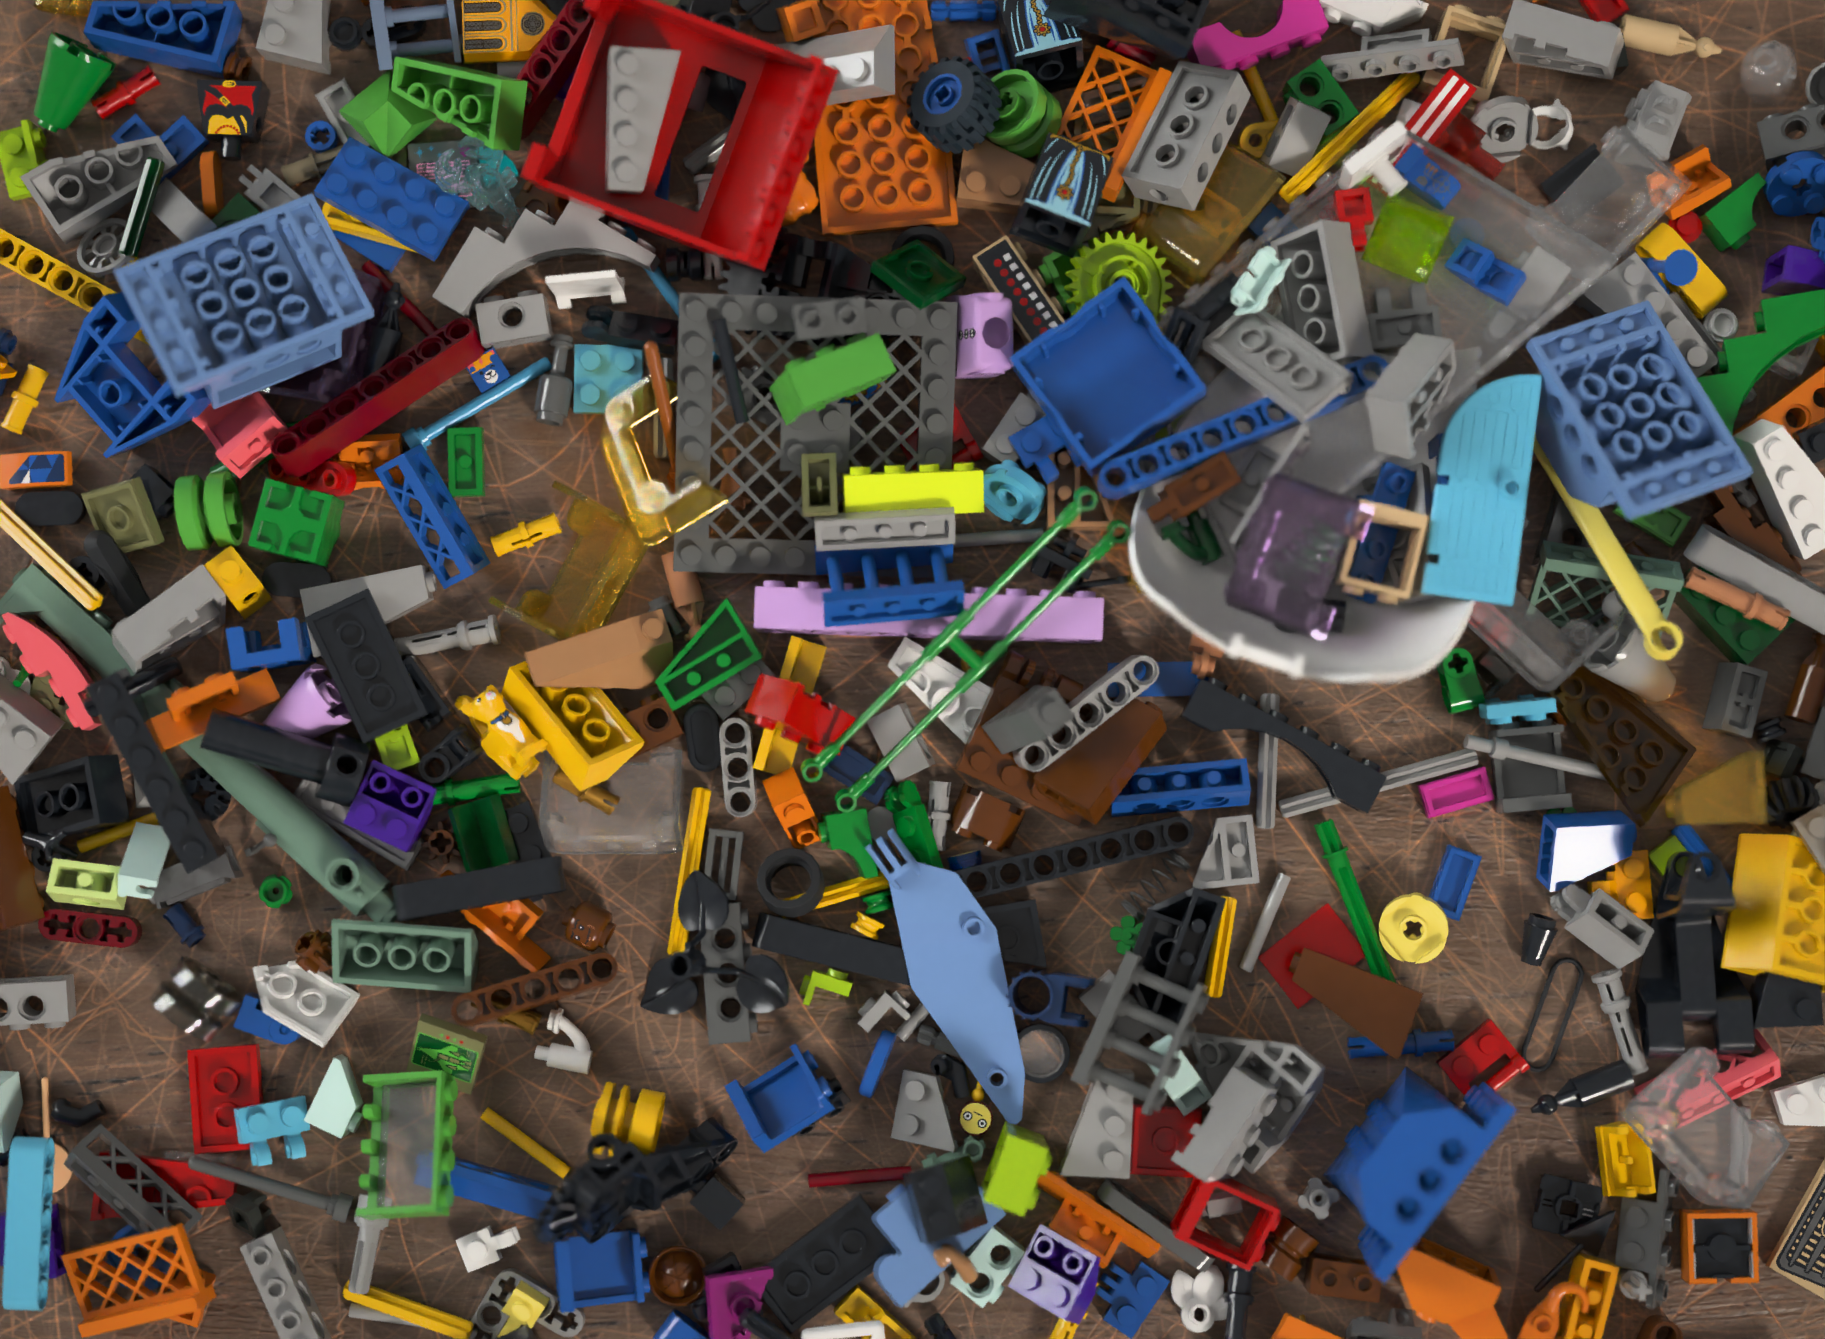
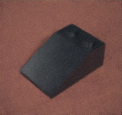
M118 754L85 756L23 775L14 783L24 833L31 831L44 836H53L64 830L67 832L66 837L130 822Z

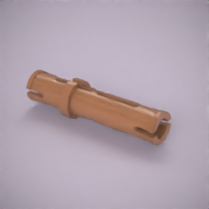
M1695 566L1690 569L1685 578L1687 580L1683 584L1686 588H1690L1742 612L1744 618L1749 620L1755 618L1779 631L1785 627L1789 619L1787 617L1791 614L1790 610L1763 599L1762 594L1757 592L1754 594L1705 573Z

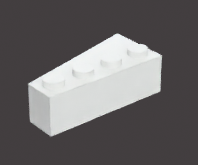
M1760 419L1734 435L1735 442L1753 469L1750 476L1772 525L1782 536L1783 542L1781 544L1786 552L1806 560L1824 549L1825 477L1781 425Z

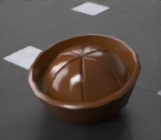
M670 1246L660 1251L652 1260L648 1270L650 1288L653 1294L661 1302L671 1306H686L696 1301L703 1294L702 1290L706 1287L705 1276L701 1270L706 1266L704 1259L695 1250L686 1246Z

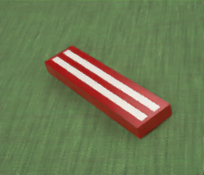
M1449 68L1404 126L1407 134L1401 153L1389 162L1395 166L1413 143L1423 149L1424 155H1426L1477 88ZM1373 175L1365 181L1390 200L1392 198Z

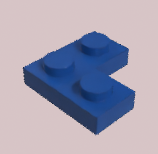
M136 113L111 135L117 144L157 136ZM184 115L160 136L164 145L178 164L176 168L161 178L160 183L166 177L170 180L210 143Z

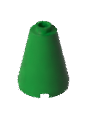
M51 32L48 38L33 113L39 118L37 123L43 128L56 133L59 128L66 130L114 71L116 63L99 51L96 54L87 48L88 45L58 32H55V34Z

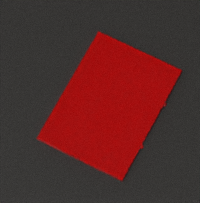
M1326 903L1259 955L1258 959L1295 1007L1299 1009L1312 999L1313 996L1292 981L1294 973L1288 970L1295 952L1302 954L1303 949L1307 948L1351 966L1358 963L1365 955L1359 942L1331 906Z

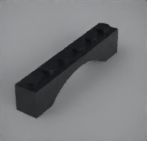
M124 668L85 687L187 874L225 854L227 851L211 821L191 797L166 755L149 717L144 699L128 669Z
M1209 677L1208 681L1200 679L1197 682L1180 715L1181 718L1209 733L1222 730H1251L1266 733L1285 741L1300 751L1315 766L1325 781L1332 798L1362 814H1368L1387 776L1379 773L1381 766L1365 758L1358 762L1348 756L1351 752L1349 749L1335 742H1332L1330 746L1318 740L1320 734L1301 725L1299 730L1287 724L1289 718L1273 709L1266 713L1256 708L1259 703L1258 701L1243 693L1236 697L1226 692L1228 686L1213 677Z

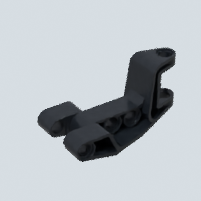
M1675 852L1670 856L1666 864L1653 911L1654 918L1651 919L1649 925L1654 929V932L1643 953L1635 987L1642 1049L1647 1059L1682 1057L1685 1050L1683 1022L1708 1020L1709 1024H1712L1717 1050L1716 1055L1752 1053L1754 1050L1755 1040L1751 996L1740 981L1736 971L1721 968L1724 940L1715 916H1721L1736 909V901L1721 860L1711 852ZM1685 856L1688 857L1684 875L1681 876L1676 871V862ZM1706 857L1712 862L1713 871L1708 877L1700 858Z

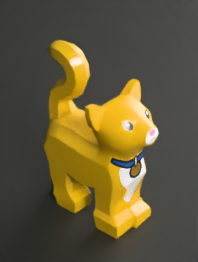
M493 685L488 686L474 700L467 695L457 697L454 705L458 710L469 716L473 728L482 739L481 746L487 756L508 772L510 777L517 781L522 775L526 778L537 769L540 762L535 758V755L545 751L548 743L544 739H537L524 721L506 708L503 695L498 692L496 687Z

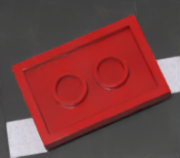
M259 1043L187 1050L194 1154L250 1150L249 1143L239 1144L234 1109L263 1103Z

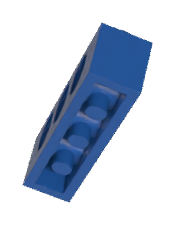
M1247 758L1138 768L1110 805L1111 816L1122 817L1249 805L1251 787Z

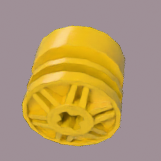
M606 1082L595 1106L591 1124L592 1138L599 1134L609 1135L612 1133L622 1143L627 1144L631 1141L645 1156L655 1151L663 1118L666 1093L642 1089L637 1102L634 1103L630 1102V1086L623 1085L618 1100L615 1099L616 1083ZM604 1146L598 1147L593 1153L601 1155ZM609 1149V1157H611L613 1152Z

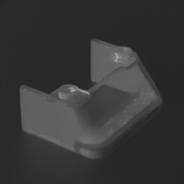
M1524 518L1522 532L1530 523L1526 518ZM1520 560L1518 562L1517 574L1520 570ZM1515 588L1513 606L1475 601L1466 625L1534 688L1546 692L1556 689L1619 629L1628 611L1622 608L1600 630L1590 621L1583 618H1574L1559 629Z

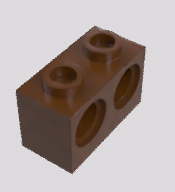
M658 693L640 700L639 702L642 707L631 712L628 711L627 707L619 710L645 741L643 747L629 760L685 734L676 711H672L664 696L660 698ZM663 709L667 713L668 721L664 727L656 729L650 723V716L653 711Z
M1315 1252L1308 1256L1304 1287L1309 1294L1379 1303L1382 1280L1372 1273L1365 1259Z

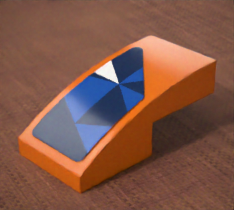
M44 451L0 455V489L53 488L73 485L71 451Z

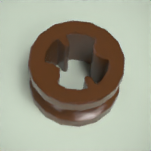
M231 52L224 66V80L247 81L251 73L252 58L249 56L241 58L238 52Z

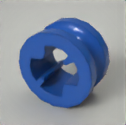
M315 121L307 127L305 132L307 144L318 154L338 146V134L328 122ZM318 131L324 134L328 131L330 132V135H326L329 139L326 144L320 141L316 144L314 143L315 140H318L315 136Z

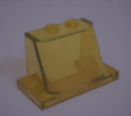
M1763 751L1739 752V754L1672 788L1671 796H1665L1666 817H1672V823L1675 825L1767 823Z

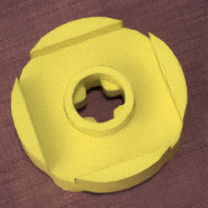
M1418 892L1401 895L1393 899L1384 908L1379 920V938L1382 946L1389 955L1402 962L1405 960L1408 962L1425 963L1432 960L1443 950L1449 933L1448 919L1442 907L1433 899ZM1410 920L1414 923L1420 922L1422 924L1420 927L1422 934L1418 937L1414 933L1407 935L1405 933L1408 927L1406 922Z

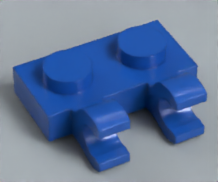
M1047 416L1008 437L1010 444L1025 469L1035 464L1046 484L1059 478V472L1048 456L1063 447L1067 450L1076 467L1082 465Z

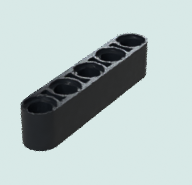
M561 856L530 860L392 887L397 922L567 891Z
M759 912L751 944L753 947L911 986L902 946Z

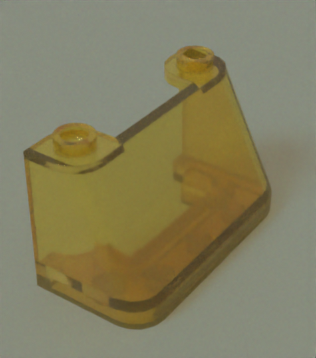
M1228 141L1195 210L1160 204L1150 217L1144 213L1132 228L1136 232L1135 241L1137 242L1146 237L1147 249L1157 246L1155 258H1166L1161 267L1165 270H1171V275L1191 292L1195 293L1258 214L1264 210L1266 205L1275 198L1287 178L1275 168Z

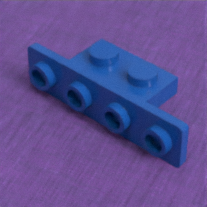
M1384 462L1381 466L1373 494L1358 495L1356 497V500L1353 501L1349 508V519L1351 518L1353 505L1359 499L1405 510L1415 478V472L1390 462ZM1362 520L1348 576L1382 584L1398 529ZM1347 526L1346 532L1343 534L1345 537H1346V534H1347L1348 526ZM1342 539L1339 540V543L1341 545V550L1339 552H1342L1345 542ZM1364 592L1363 597L1343 593L1368 604H1374L1378 596Z

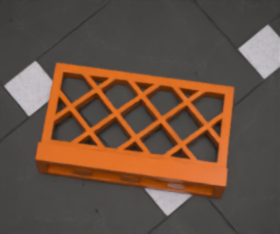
M1096 45L1065 110L1057 135H1063L1064 133L1066 137L1075 143L1092 138L1096 149L1101 150L1108 156L1112 155L1113 161L1102 190V198L1115 203L1125 182L1122 174L1172 76V72L1161 67L1156 71ZM1099 57L1113 63L1116 73L1099 78L1095 69ZM1135 73L1148 78L1143 88L1130 92L1125 80L1126 76ZM1092 74L1094 81L1088 82ZM1119 79L1125 94L1108 100L1102 85ZM1097 87L1102 102L1085 108L1081 98L1082 93ZM1139 97L1137 103L1135 104L1133 98ZM1128 100L1132 110L1131 116L1116 121L1111 106ZM1077 104H1078L1080 110L1074 112V110H1075V108H1076V106H1077ZM1106 109L1111 124L1094 129L1088 114ZM1083 116L1089 132L1071 138L1067 128L1069 121ZM1126 126L1123 133H1121L1120 127ZM1114 130L1119 141L1117 146L1103 151L1097 136Z
M183 1223L68 1251L61 1255L84 1321L77 1325L82 1338L199 1311L216 1297L213 1285H204ZM174 1236L178 1247L176 1255L161 1246L165 1237ZM136 1244H140L151 1251L147 1262L132 1253ZM107 1251H111L122 1258L118 1269L104 1261ZM157 1255L171 1263L167 1275L153 1267ZM82 1258L93 1265L89 1276L79 1270L76 1259ZM128 1262L142 1270L138 1282L124 1274ZM177 1268L187 1273L191 1285L184 1286L173 1279ZM99 1269L113 1278L109 1289L95 1280ZM148 1275L162 1283L159 1293H155L144 1286ZM119 1282L133 1290L129 1300L115 1293ZM91 1289L104 1297L100 1307L93 1308L88 1295Z

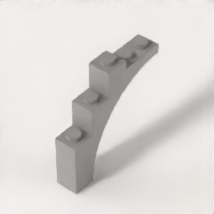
M569 201L555 226L553 225L555 220L543 211L537 209L534 214L525 209L505 243H502L505 237L493 229L487 227L485 231L474 227L432 297L464 318L469 319L476 310L475 304L481 303L504 280L528 266L550 258L575 254L605 255L629 261L653 273L661 261L654 254L656 248L640 238L637 242L632 241L625 236L627 231L612 221H609L606 225L605 223L609 218L608 215Z

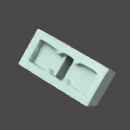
M994 1225L973 1244L966 1254L978 1273H984L988 1276V1284L983 1288H975L970 1283H965L956 1269L949 1276V1282L981 1308L988 1301L993 1304L1005 1288L1001 1285L1009 1273L1013 1276L1023 1258L1022 1256L1025 1254L1024 1246L997 1225ZM997 1245H1005L1010 1250L1009 1256L1003 1261H997L990 1255L991 1250Z

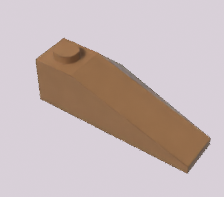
M658 609L526 652L524 656L535 687H593L598 689L623 688L643 690L656 686V679L673 661V640L662 609Z

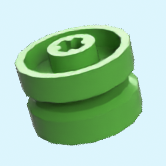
M1020 69L1003 71L990 79L1000 92L998 97L1002 100V107L996 108L1000 113L999 120L994 121L993 126L995 128L985 136L1003 149L1022 158H1031L1040 152L1049 132L1057 135L1062 120L1061 106L1059 101L1028 71Z
M231 472L209 473L205 482L198 475L178 477L174 487V507L178 530L186 549L191 552L209 550L213 541L222 548L231 545L239 546L243 540L244 519L239 490Z

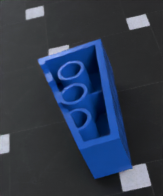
M93 1L83 32L94 49L224 79V66L229 54L235 50L244 17L236 1H223V4H207L206 1H192L191 4H172L171 1H157L155 4H140L138 1Z

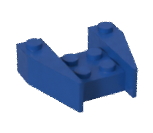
M123 292L104 295L84 318L54 398L57 403L76 399L113 441L103 453L105 458L129 452L198 417L210 404L204 386L176 397L168 380L161 385L127 346L128 342L141 327Z

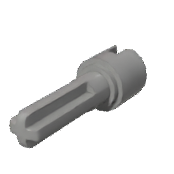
M360 1193L357 1208H367L368 1194ZM385 1197V1207H391L392 1198ZM355 1211L354 1222L360 1228L348 1286L350 1292L355 1294H367L369 1292L380 1230H384L385 1227L389 1226L390 1218L370 1221L356 1216Z

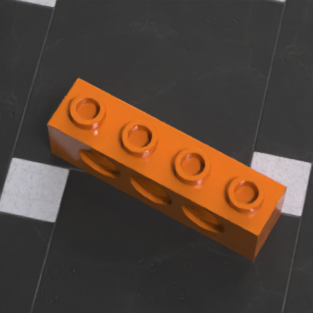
M1825 364L1735 430L1732 437L1760 419H1765L1783 426L1793 438L1792 433L1825 418ZM1814 392H1818L1823 396V407H1819L1814 403ZM1787 412H1791L1796 416V428L1788 425L1786 421Z

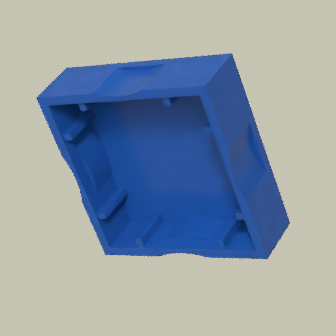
M1122 277L1084 304L1069 320L1047 330L1009 357L1014 372L1091 478L1100 473L1104 464L1127 454L1206 398V386L1178 348L1171 344L1161 333L1152 313L1125 277Z

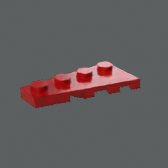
M103 1150L99 1152V1156H109V1151ZM135 1154L194 1209L226 1205L225 1201L234 1193H237L238 1183L192 1170L188 1166V1161ZM116 1164V1174L121 1179L135 1180L134 1168L129 1164ZM142 1187L143 1199L148 1203H161V1193L155 1187ZM94 1192L90 1221L114 1217L121 1218L116 1211Z

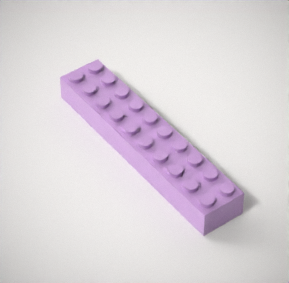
M765 580L763 581V586H755L754 629L761 633L936 638L957 617L950 616L824 628L822 592H831V589L820 588L818 582H798V588L786 587L784 581ZM844 583L845 590H854V584ZM879 584L880 587H888V585ZM975 587L971 588V594L964 593V609H969L989 588ZM1006 589L1005 595L995 594L974 615V620L958 636L961 639L1002 641L1052 590H1041L1039 596H1028L1026 589ZM1075 591L1073 597H1061L1060 595L1014 641L1098 644L1103 640L1104 598H1096V592Z

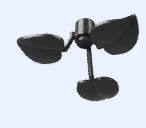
M738 0L741 8L747 12L746 14L735 16L730 12H720L715 15L713 20L710 18L707 20L738 32L739 23L752 18L753 24L759 30L775 32L782 29L776 9L795 3V0ZM707 68L705 73L712 80L706 101L728 120L733 121L746 83Z
M694 870L688 876L678 902V915L682 926L688 931L699 930V933L690 942L685 943V950L675 952L654 964L649 973L646 991L640 1006L659 1014L686 1012L694 1006L699 995L698 986L691 977L708 973L742 976L737 984V994L744 1007L752 1012L768 1013L787 1006L790 996L789 982L783 968L773 958L763 954L752 955L746 961L745 970L741 968L707 967L705 955L700 950L695 949V946L705 937L706 929H719L724 925L729 914V901L726 893L715 881L700 870Z

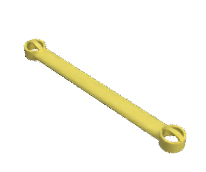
M1535 431L1533 452L1645 636L1643 643L1645 651L1656 660L1664 661L1671 659L1676 655L1683 643L1681 630L1676 625L1667 622L1599 508L1569 496L1538 443ZM1658 631L1666 632L1672 636L1675 641L1674 649L1667 650L1664 647Z

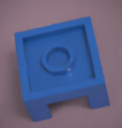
M297 618L279 620L278 629L281 644L262 646L261 633L259 631L247 632L241 626L226 628L231 670L254 673L265 668L273 670L317 663L316 657H313L307 623H299Z

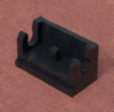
M410 655L403 661L428 712V715L419 720L427 732H430L457 712L420 659Z

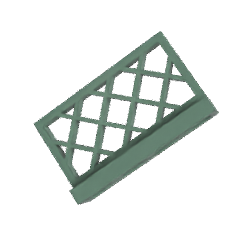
M1543 540L1540 548V562L1523 613L1524 621L1533 622L1537 618L1543 624L1573 628L1602 610V607L1595 610L1589 599L1604 591L1606 594L1612 592L1610 588L1614 587L1592 548ZM1627 554L1648 591L1654 588L1667 590L1665 596L1656 601L1657 606L1667 620L1676 592H1681L1685 581L1680 562ZM1546 571L1562 573L1565 577L1564 580L1551 587L1544 581ZM1586 577L1596 578L1599 585L1584 593L1576 584ZM1571 586L1578 596L1561 604L1554 594ZM1547 598H1550L1556 608L1546 613L1534 611L1536 604ZM1583 603L1590 612L1581 618H1574L1567 611ZM1601 618L1583 630L1593 632L1601 623H1604L1606 626L1610 623H1605ZM1658 631L1659 637L1661 638L1662 631Z

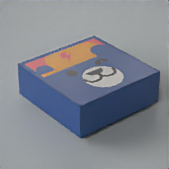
M494 347L485 351L477 361L466 367L482 394L511 377Z

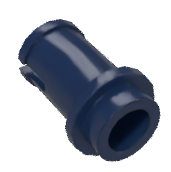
M181 903L174 905L163 915V918L169 922L182 938L180 940L182 945L187 944L191 948L206 936L203 931L205 927L202 924L198 925Z

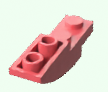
M10 612L1 615L6 623L2 626L5 635L12 644L17 643L23 653L19 656L23 667L29 674L34 673L37 677H46L51 674L52 678L49 679V684L59 698L63 696L69 707L66 709V714L75 728L80 726L81 730L90 731L100 726L102 723L99 717L90 716L84 707L83 702L87 699L86 693H88L85 687L95 682L77 657L61 641L36 623Z

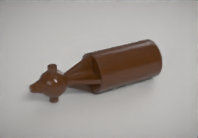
M1820 632L1812 633L1811 639L1815 640L1818 647L1800 665L1784 717L1808 725H1815L1825 696V635Z

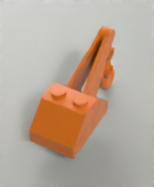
M1420 1236L1396 1268L1411 1307L1416 1311L1415 1315L1429 1323H1435L1437 1320L1444 1324H1449L1461 1339H1509L1494 1308V1304L1502 1289L1494 1268ZM1570 1281L1561 1282L1553 1286L1547 1297L1528 1313L1517 1339H1554L1559 1328V1304L1562 1297L1568 1293L1578 1295L1582 1303L1581 1311L1586 1313L1590 1305L1589 1295L1586 1290L1579 1284Z

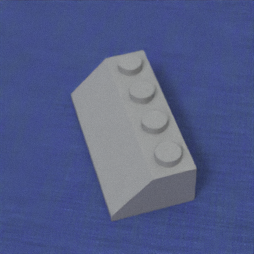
M893 25L774 45L809 58L810 54L823 58L827 66L839 70L826 105L895 94V26Z
M1320 220L1271 241V247L1275 249V256L1278 260L1287 258L1292 260L1284 272L1283 280L1278 284L1285 325L1341 366L1366 356L1374 355L1350 223Z

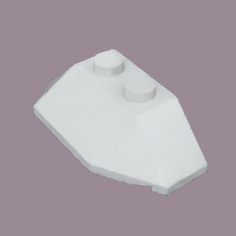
M1319 0L1327 22L1346 24L1351 27L1354 33L1364 37L1386 34L1417 22L1422 18L1429 5L1421 0Z

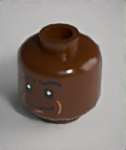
M583 901L576 908L570 906L562 920V925L566 926V939L589 952H593L599 947L604 949L616 928V924L612 923V914L590 901Z

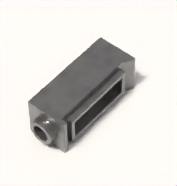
M232 845L225 847L227 852L221 857L189 874L185 871L182 863L161 870L157 887H145L155 891L153 897L149 898L151 903L156 904L158 909L167 908L229 883L231 878L244 877Z

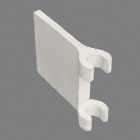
M615 270L545 276L547 286L556 297L558 309L573 308L571 299L611 295L612 304L627 303L624 291L625 279L624 277L619 278Z

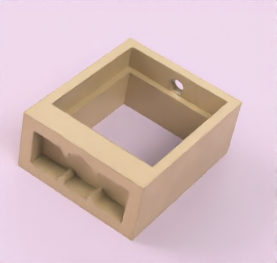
M1448 5L1441 16L1433 41L1445 40L1450 26L1495 42L1480 87L1473 85L1477 90L1464 105V107L1474 110L1479 102L1488 100L1506 50V45L1502 38L1506 22L1499 17L1487 16L1485 18L1474 14L1471 8L1464 5ZM1434 69L1423 70L1416 91L1429 95L1444 74L1436 72Z
M1363 499L1356 501L1353 505L1346 534L1348 541L1344 542L1334 585L1342 586L1343 593L1363 597L1364 592L1378 595V602L1389 605H1398V601L1403 602L1409 599L1429 516ZM1362 520L1410 532L1397 588L1348 576Z

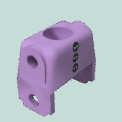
M991 292L944 297V302H958L957 370L955 371V379H985L1005 374L1011 368L1009 357L1013 355L1012 301L1004 297L1003 293Z

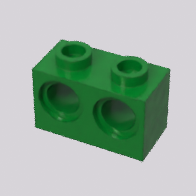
M1320 58L1289 79L1282 89L1284 93L1282 97L1285 104H1287L1291 96L1321 111H1329L1335 116L1336 122L1328 124L1319 142L1321 145L1342 131L1359 115L1356 107ZM1310 84L1314 87L1316 95L1311 97L1305 96L1300 90V85Z

